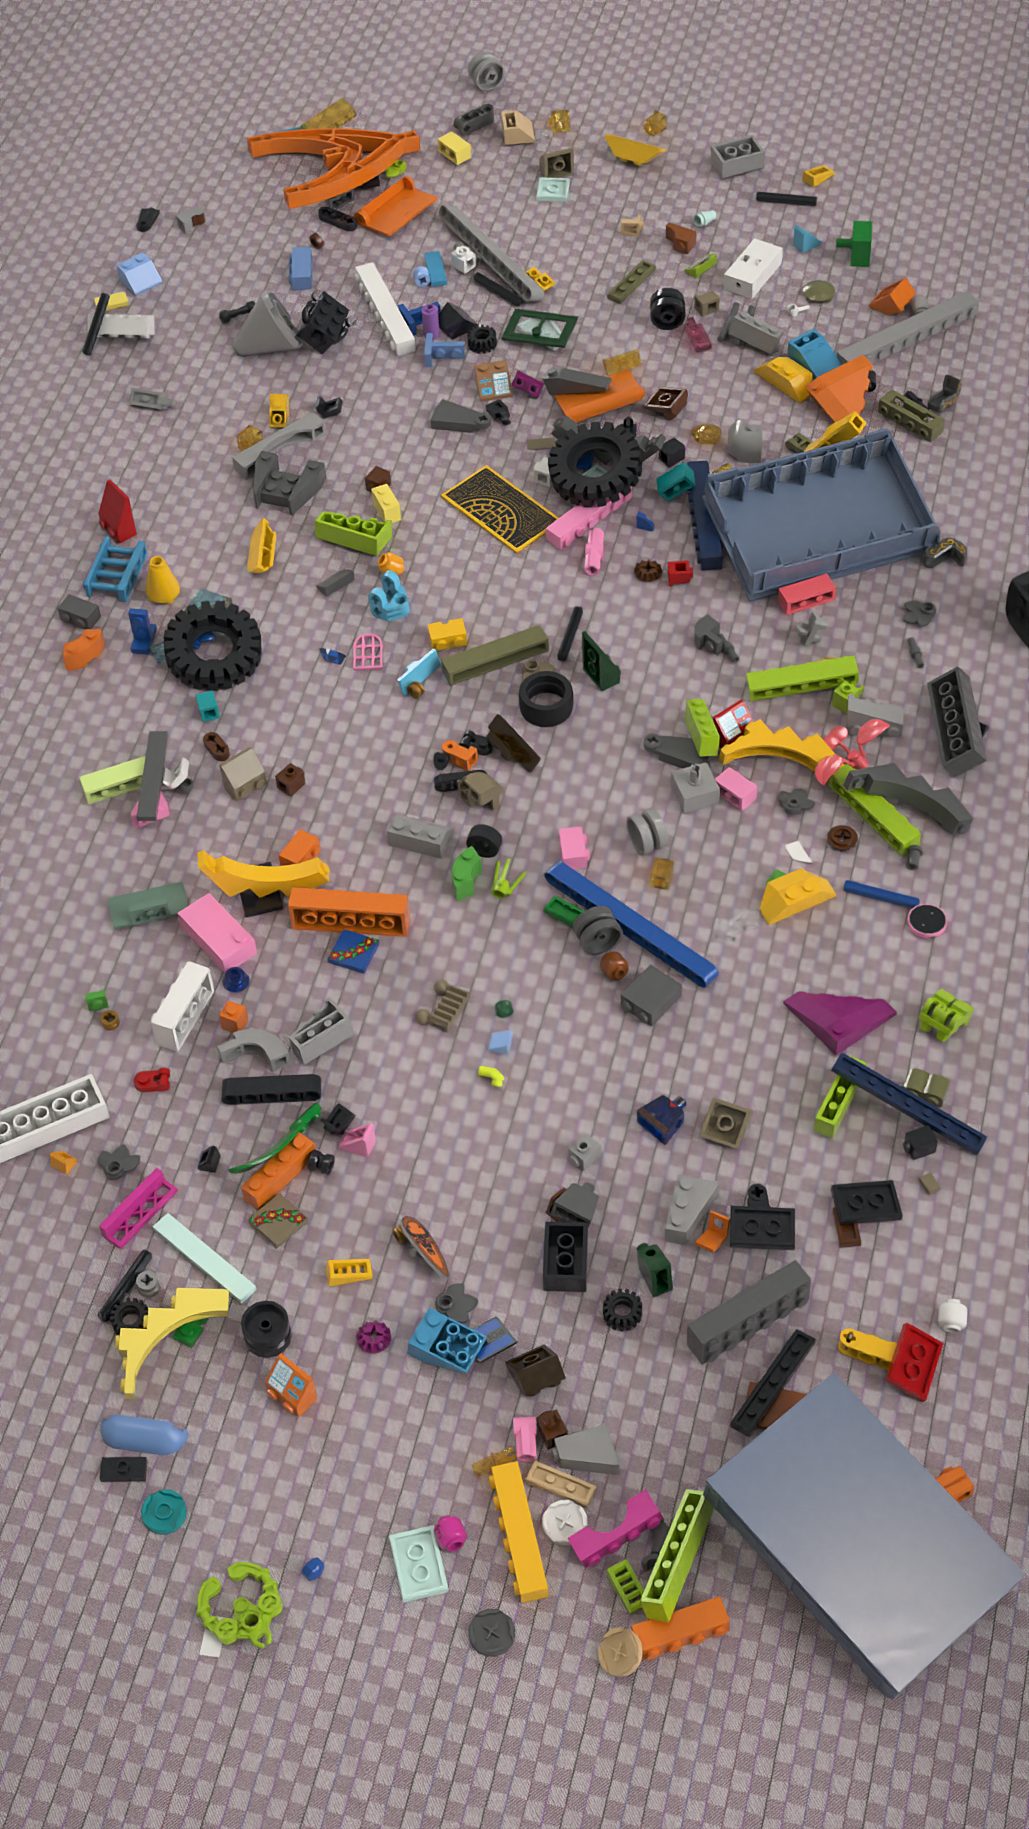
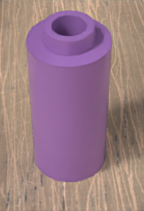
M427 304L422 308L424 337L426 338V333H433V340L440 336L438 308L433 304Z

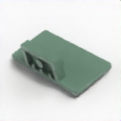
M183 882L108 898L114 929L178 916V912L188 907Z

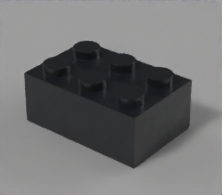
M545 1221L543 1291L586 1292L588 1222Z

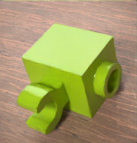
M856 680L852 681L851 684L844 681L833 691L832 706L847 715L849 693L853 694L854 698L859 699V695L864 692V685L856 688Z

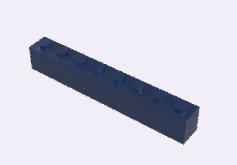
M708 460L687 462V465L694 471L695 486L687 491H690L688 493V503H692L689 505L690 515H693L691 517L692 527H695L693 529V538L697 539L695 541V551H699L697 553V564L701 565V571L722 569L723 556L720 537L702 499V496L705 495L706 477L710 474Z

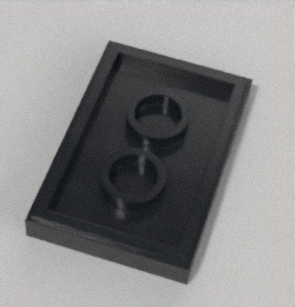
M270 861L262 864H257L256 866L270 867L272 866V864ZM251 889L239 893L246 918L283 909L279 890L261 898Z
M893 1180L835 1184L831 1186V1193L840 1225L902 1220L903 1215Z
M731 1206L730 1248L795 1250V1208Z

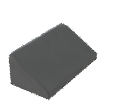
M343 569L317 584L316 587L324 595L329 596L354 581V572Z

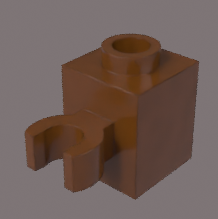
M557 1409L545 1411L539 1417H536L537 1428L548 1450L554 1447V1438L568 1435V1431Z

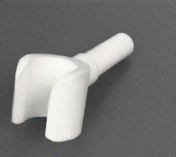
M790 304L788 312L791 313L792 317H796L798 312L807 310L810 307L809 305L797 307L795 304Z

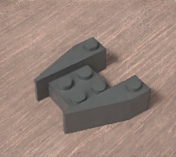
M261 451L255 462L253 494L256 509L260 507L261 503L289 508L290 515H294L322 488L326 480L325 463L308 460L302 474L295 475L278 471L279 462L276 453Z

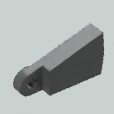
M444 399L435 408L431 418V429L473 433L475 428L487 429L491 426V416L489 414L481 413Z
M648 734L643 740V746L646 751L659 755L660 761L682 769L690 767L692 764L708 763L709 756H699L692 738Z

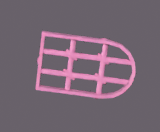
M362 634L355 640L353 646L354 671L382 669L383 645L377 635ZM372 637V644L365 645V638ZM374 638L377 639L380 642V644L374 645ZM362 639V644L356 645L357 642ZM375 647H380L379 656H374ZM356 648H362L361 656L356 657ZM366 648H371L370 656H365ZM376 658H380V666H374ZM356 659H362V666L356 667ZM371 659V666H364V660Z

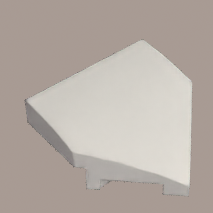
M183 757L172 771L167 768L164 769L161 789H174L187 778L188 760Z

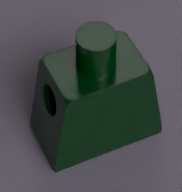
M647 1243L640 1244L637 1247L639 1270L653 1298L672 1291L671 1264L657 1244L651 1246Z

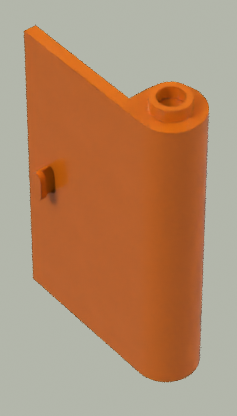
M404 176L357 211L354 217L360 226L390 237L436 202L438 197L415 189L413 179L409 176Z
M625 370L607 376L612 379V382L606 391L557 394L554 397L562 409L564 417L567 415L574 422L578 423L642 401L645 392L643 387L638 385L630 371Z

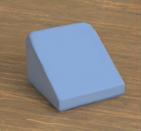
M507 1030L493 1033L488 1051L508 1054L513 1039L512 1031Z

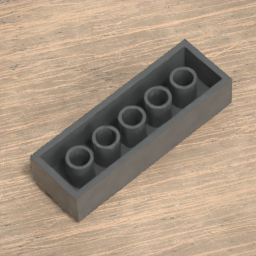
M957 666L927 683L942 765L954 777L987 761L971 680Z
M796 1260L792 1261L687 1325L688 1348L701 1365L706 1362H713L718 1358L719 1354L724 1351H731L742 1340H749L757 1331L770 1327L775 1320L783 1319L795 1308L805 1306L809 1300L811 1278Z

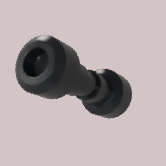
M252 300L236 310H222L219 312V318L222 323H228L238 315L250 314L256 303Z

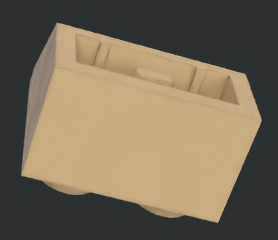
M517 110L501 112L505 145L535 142L532 121Z

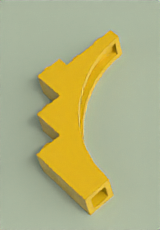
M854 411L828 426L822 437L809 444L805 451L851 440L861 433L866 422Z
M759 719L756 722H750L745 727L744 736L738 737L730 745L726 744L723 746L718 760L722 765H725L735 759L747 756H779L798 762L815 772L817 764L827 756L832 757L836 754L817 733L813 736H807L801 741L789 726L783 730L779 729L773 734L765 723Z

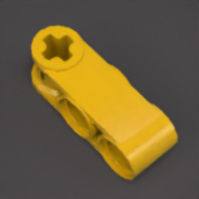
M851 1328L844 1329L840 1333L838 1350L841 1354L889 1370L897 1343L889 1342Z

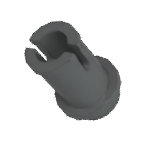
M911 845L907 851L909 856L906 868L916 870L919 867V860L923 851L920 846Z

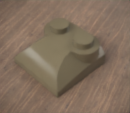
M713 1097L699 1136L739 1150L746 1129L751 1123L753 1111Z

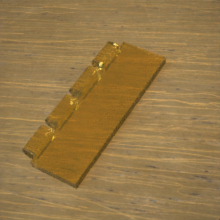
M342 97L302 124L301 128H340L356 117L357 114L355 109Z

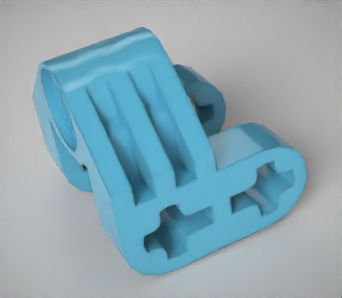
M388 570L381 578L383 590L376 587L373 588L368 595L370 611L375 617L385 621H392L407 616L410 613L406 591L404 586L400 585L398 575Z

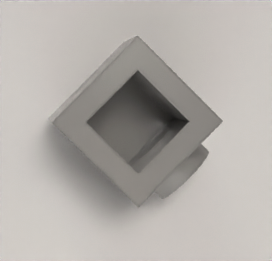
M587 1133L583 1134L568 1148L570 1163L574 1167H579L585 1171L601 1156V1144Z

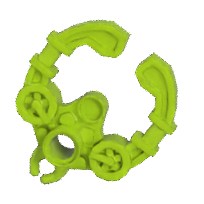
M236 1562L227 1568L232 1581H241L251 1576L257 1582L262 1581L264 1583L262 1587L264 1593L259 1597L258 1605H254L246 1598L241 1597L233 1603L234 1620L232 1618H224L219 1621L217 1616L211 1617L209 1612L212 1609L209 1601L218 1595L222 1589L220 1581L213 1576L206 1580L199 1590L197 1599L198 1609L195 1613L204 1622L205 1630L216 1636L222 1644L229 1645L237 1639L250 1640L254 1646L262 1649L265 1645L258 1642L257 1639L265 1635V1643L268 1645L271 1643L272 1634L268 1627L272 1618L278 1616L283 1608L277 1589L278 1584L276 1580H272L268 1568H262L250 1562Z

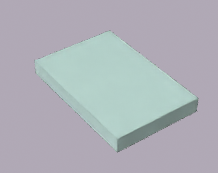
M434 1525L389 1535L403 1603L449 1592L438 1541L433 1531Z

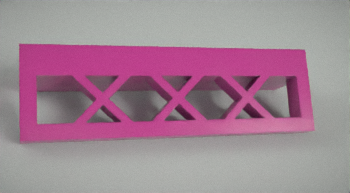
M156 1168L99 1225L102 1236L121 1250L178 1192V1189L166 1181L163 1172ZM162 1186L170 1190L166 1195L157 1196V1191ZM146 1202H154L152 1209L143 1210V1205ZM140 1216V1221L137 1224H128V1220L131 1217ZM118 1231H126V1235L120 1241L113 1237Z

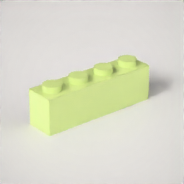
M145 756L79 777L88 804L141 788Z

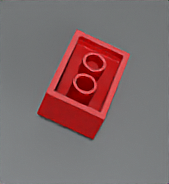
M108 479L98 512L99 525L102 530H106L112 539L121 544L137 535L129 497L113 481Z

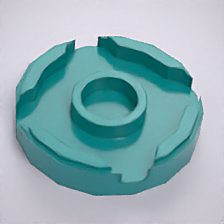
M167 1489L159 1490L157 1493L149 1495L141 1509L143 1523L149 1531L155 1534L166 1535L178 1530L185 1522L187 1516L186 1503L182 1496L173 1490Z

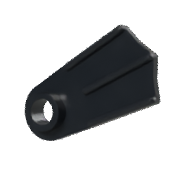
M152 207L141 208L137 230L140 232L149 231L160 214V210Z

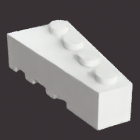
M88 314V332L94 314ZM104 314L97 337H103V334H109V337H118V334L124 335V338H134V335H140V338H150V335H155L154 315Z

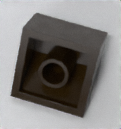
M545 1344L505 1362L517 1387L526 1397L538 1395L542 1389L555 1387L561 1383L560 1381L566 1379L558 1355Z

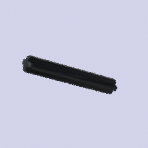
M757 192L756 201L816 206L817 197Z
M479 272L474 274V281L516 306H520L523 303L522 297Z
M104 292L100 295L82 353L86 355L92 354L110 299V295Z
M575 606L557 654L559 661L567 660L583 614L582 607Z
M145 1249L141 1251L98 1312L97 1316L100 1320L107 1322L110 1319L111 1310H114V1305H120L119 1301L125 1298L136 1282L138 1275L143 1272L152 1259L151 1252Z

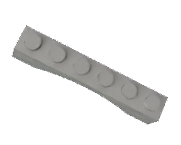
M314 412L307 414L233 456L234 470L245 480L255 475V462L261 451L275 453L295 443L313 442L326 434L325 421Z

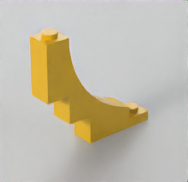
M205 850L197 852L198 868L229 897L251 889L261 898L280 889L290 899L292 887L314 889L329 882V866L318 857L297 864L269 867L249 865L225 856L214 859Z

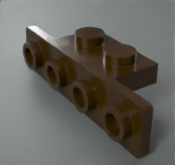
M497 714L488 726L490 731L487 734V738L491 741V745L499 749L504 759L519 761L528 772H533L541 760L540 756L500 714Z

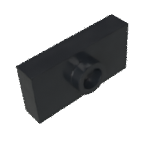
M102 1457L99 1479L101 1482H146L147 1457Z

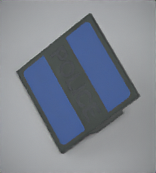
M497 1316L473 1329L487 1336L486 1341L475 1358L479 1364L518 1343Z

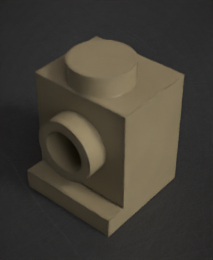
M714 291L694 296V308L702 317L719 311L720 298Z

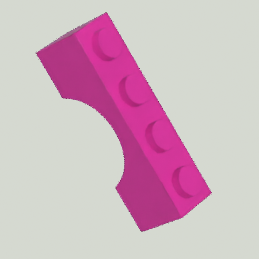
M646 1489L626 1501L627 1514L618 1528L610 1532H597L586 1526L567 1538L585 1568L597 1565L602 1557L607 1554L616 1553L620 1550L621 1545L628 1541H635L642 1532L657 1527L660 1521L664 1519Z

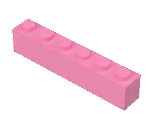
M630 486L631 492L628 495L624 496L619 493L620 500L614 503L607 497L606 506L598 507L597 500H594L592 507H584L581 501L579 506L576 505L546 527V541L559 550L569 546L574 540L581 537L602 519H605L611 512L617 510L626 501H629L632 497V486Z

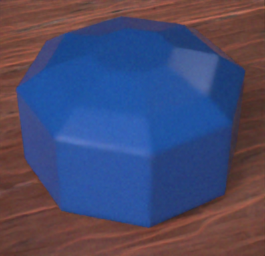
M318 1557L313 1558L305 1564L302 1574L308 1581L315 1580L323 1573L325 1565Z

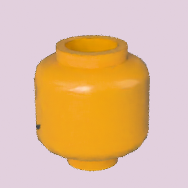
M392 552L380 556L378 566L383 574L391 570L397 575H401L404 571L403 558Z

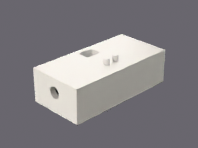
M754 238L724 274V290L753 299L781 265L782 248Z

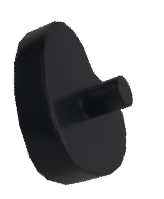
M436 752L433 757L435 767L438 770L445 769L450 761L449 754Z

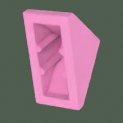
M369 1123L347 1130L339 1148L369 1157L376 1142L374 1125Z

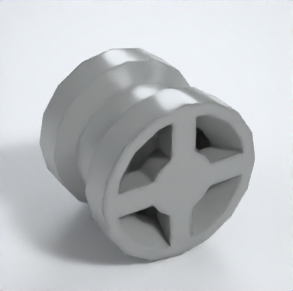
M143 1271L138 1275L136 1283L140 1294L146 1298L157 1295L160 1290L157 1275L152 1271Z

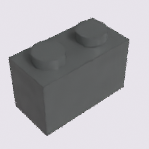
M70 594L58 606L60 620L81 629H92L101 618L97 604Z

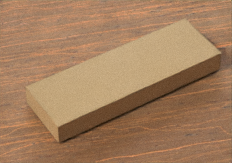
M534 1461L525 1479V1483L565 1500L573 1501L575 1504L587 1509L597 1490V1486L538 1461Z

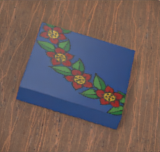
M343 929L327 958L328 963L364 974L380 944L379 940Z

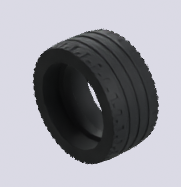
M539 671L529 675L522 681L519 688V708L527 722L539 727H554L565 722L570 717L574 705L573 689L565 676L553 671ZM541 693H552L562 698L559 702L552 705H539L530 701L531 698Z

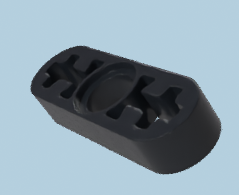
M327 206L318 209L321 221L345 231L357 229L355 217Z
M472 770L439 774L434 778V787L439 792L458 790V780H461L470 773L483 772L487 774V772L484 770Z

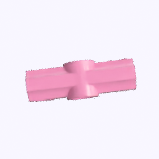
M593 528V530L589 531L588 543H586L585 547L586 560L584 570L589 576H595L600 572L601 560H603L604 531L600 528Z

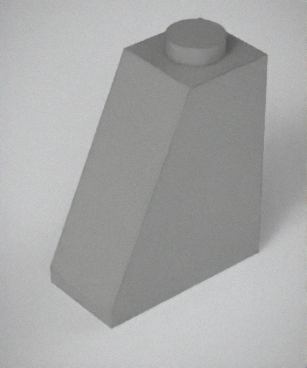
M606 1424L554 1438V1447L551 1448L554 1461H559L562 1469L612 1475L620 1474L619 1461Z

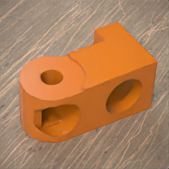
M453 740L445 741L442 744L443 753L450 756L449 763L465 771H469L478 761V752L475 747L470 746L467 749L458 745Z

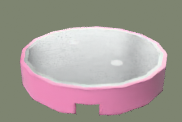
M932 904L917 905L908 915L907 921L910 931L924 939H930V937L934 936L935 938L939 937L947 927L945 912Z

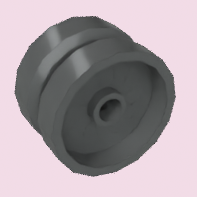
M596 906L587 909L576 918L573 924L574 933L580 940L583 950L590 955H599L610 951L618 945L623 937L622 928L616 921L612 910L606 906Z

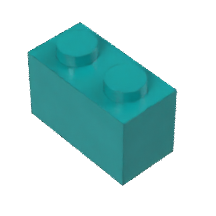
M685 462L656 478L658 493L667 502L695 486L694 471Z

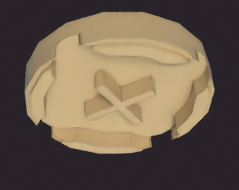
M621 1627L611 1629L603 1636L602 1645H599V1662L603 1670L617 1677L629 1676L636 1671L641 1663L643 1654L642 1643L638 1635L632 1630Z

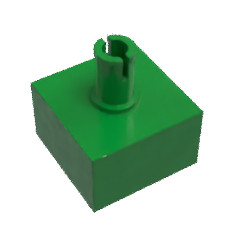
M853 221L851 239L836 238V248H850V266L869 267L873 221Z

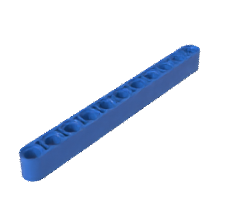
M557 861L544 873L548 883L584 908L590 909L596 906L609 907L625 936L702 988L707 987L719 975V971L714 964L562 861Z

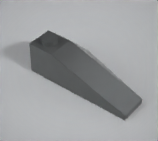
M550 368L543 377L549 395L606 391L612 382V379L609 377L566 368Z

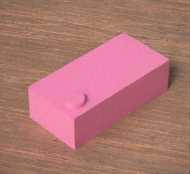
M210 893L178 912L181 928L225 974L257 954L254 938Z

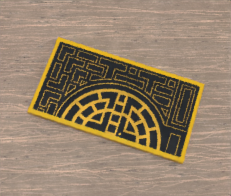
M487 465L441 495V498L516 554L545 535L546 527L559 519Z

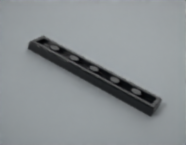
M798 1329L795 1330L731 1421V1428L750 1438L814 1346L815 1338Z

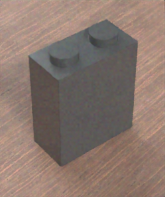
M650 964L621 994V1007L626 1012L638 1017L641 1022L653 1026L682 996V984Z

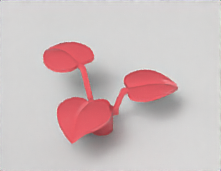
M871 719L859 729V737L856 739L860 751H850L842 742L848 736V730L845 727L838 726L833 728L823 740L832 750L841 745L848 753V760L839 755L823 758L815 768L817 780L825 786L827 780L837 772L843 762L848 763L856 770L867 768L869 762L865 758L866 754L863 751L862 745L873 740L890 725L879 719Z

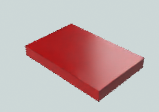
M908 1322L904 1323L885 1381L921 1402L926 1401L943 1343Z

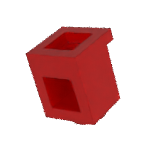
M689 560L668 562L667 575L669 587H673V584L690 583V578H693V567H689Z

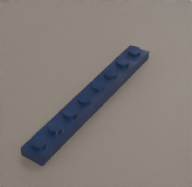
M841 1052L831 1069L835 1074L925 1126L929 1125L931 1130L976 1156L987 1139L986 1135Z

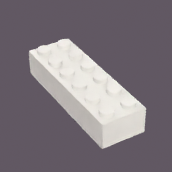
M92 1074L0 1111V1163L110 1118L106 1103Z

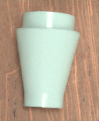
M714 210L697 212L693 217V221L697 227H704L716 219L717 215Z

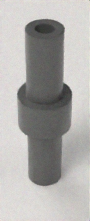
M718 634L717 636L723 640L722 650L731 657L733 662H738L740 658L734 651L732 643L727 641L723 634Z
M913 637L908 638L911 657L915 660L918 668L924 667L920 647L917 646Z

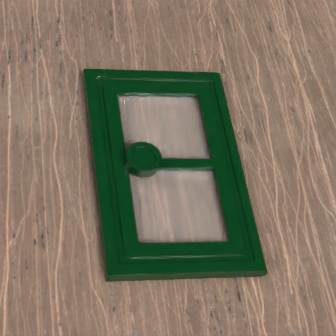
M515 308L501 338L506 341L565 348L577 323L578 316Z

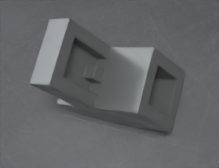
M708 614L695 624L694 643L697 649L700 650L706 647L708 651L718 656L722 653L723 640L717 636L720 634V623Z

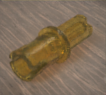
M509 1446V1448L495 1454L490 1453L491 1456L473 1463L472 1469L475 1475L480 1476L491 1471L493 1466L517 1460L516 1453L508 1457L506 1456L514 1451L513 1447Z

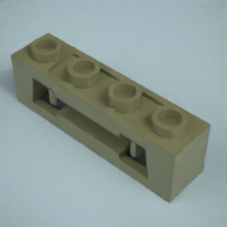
M890 390L879 399L878 412L929 442H932L943 433L944 418L898 392ZM895 398L903 401V406L900 405V401L896 403ZM926 415L931 417L933 420L928 421V417H926Z

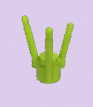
M510 858L506 860L500 879H498L500 861L496 862L493 885L490 891L492 895L500 899H504L506 895L511 896L512 891L527 874L524 871L510 887L509 882L505 879Z

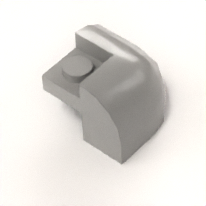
M746 419L734 422L728 431V454L737 458L738 462L761 463L762 425L746 424Z

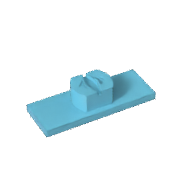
M432 649L420 661H413L411 665L406 667L405 674L397 680L403 696L409 694L407 686L411 685L413 681L421 683L441 666L436 649Z

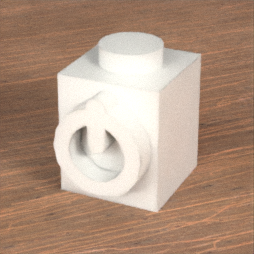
M465 246L456 247V250L451 253L452 266L466 274L476 267L475 253Z
M546 457L541 462H536L533 468V475L535 476V482L551 487L552 481L548 470V458Z

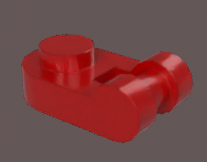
M160 1068L159 1070L137 1073L133 1079L135 1088L140 1092L169 1090L170 1082L168 1078H170V1069Z

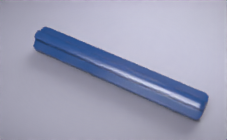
M846 880L843 887L844 891L909 908H914L920 903V899L917 897Z

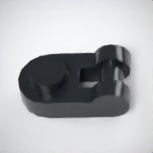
M466 730L463 736L464 739L459 743L460 746L467 749L470 746L477 748L478 755L483 756L491 754L494 749L487 737L477 735L471 730Z

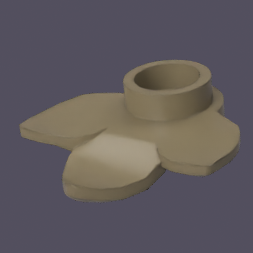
M535 659L527 660L523 666L524 674L522 679L524 680L529 675L539 671H554L555 667L547 662L539 663Z

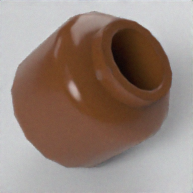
M619 952L606 953L600 961L601 971L612 981L622 979L629 970L628 962Z

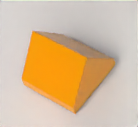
M64 1151L50 1153L51 1166L66 1175L78 1162L76 1158Z

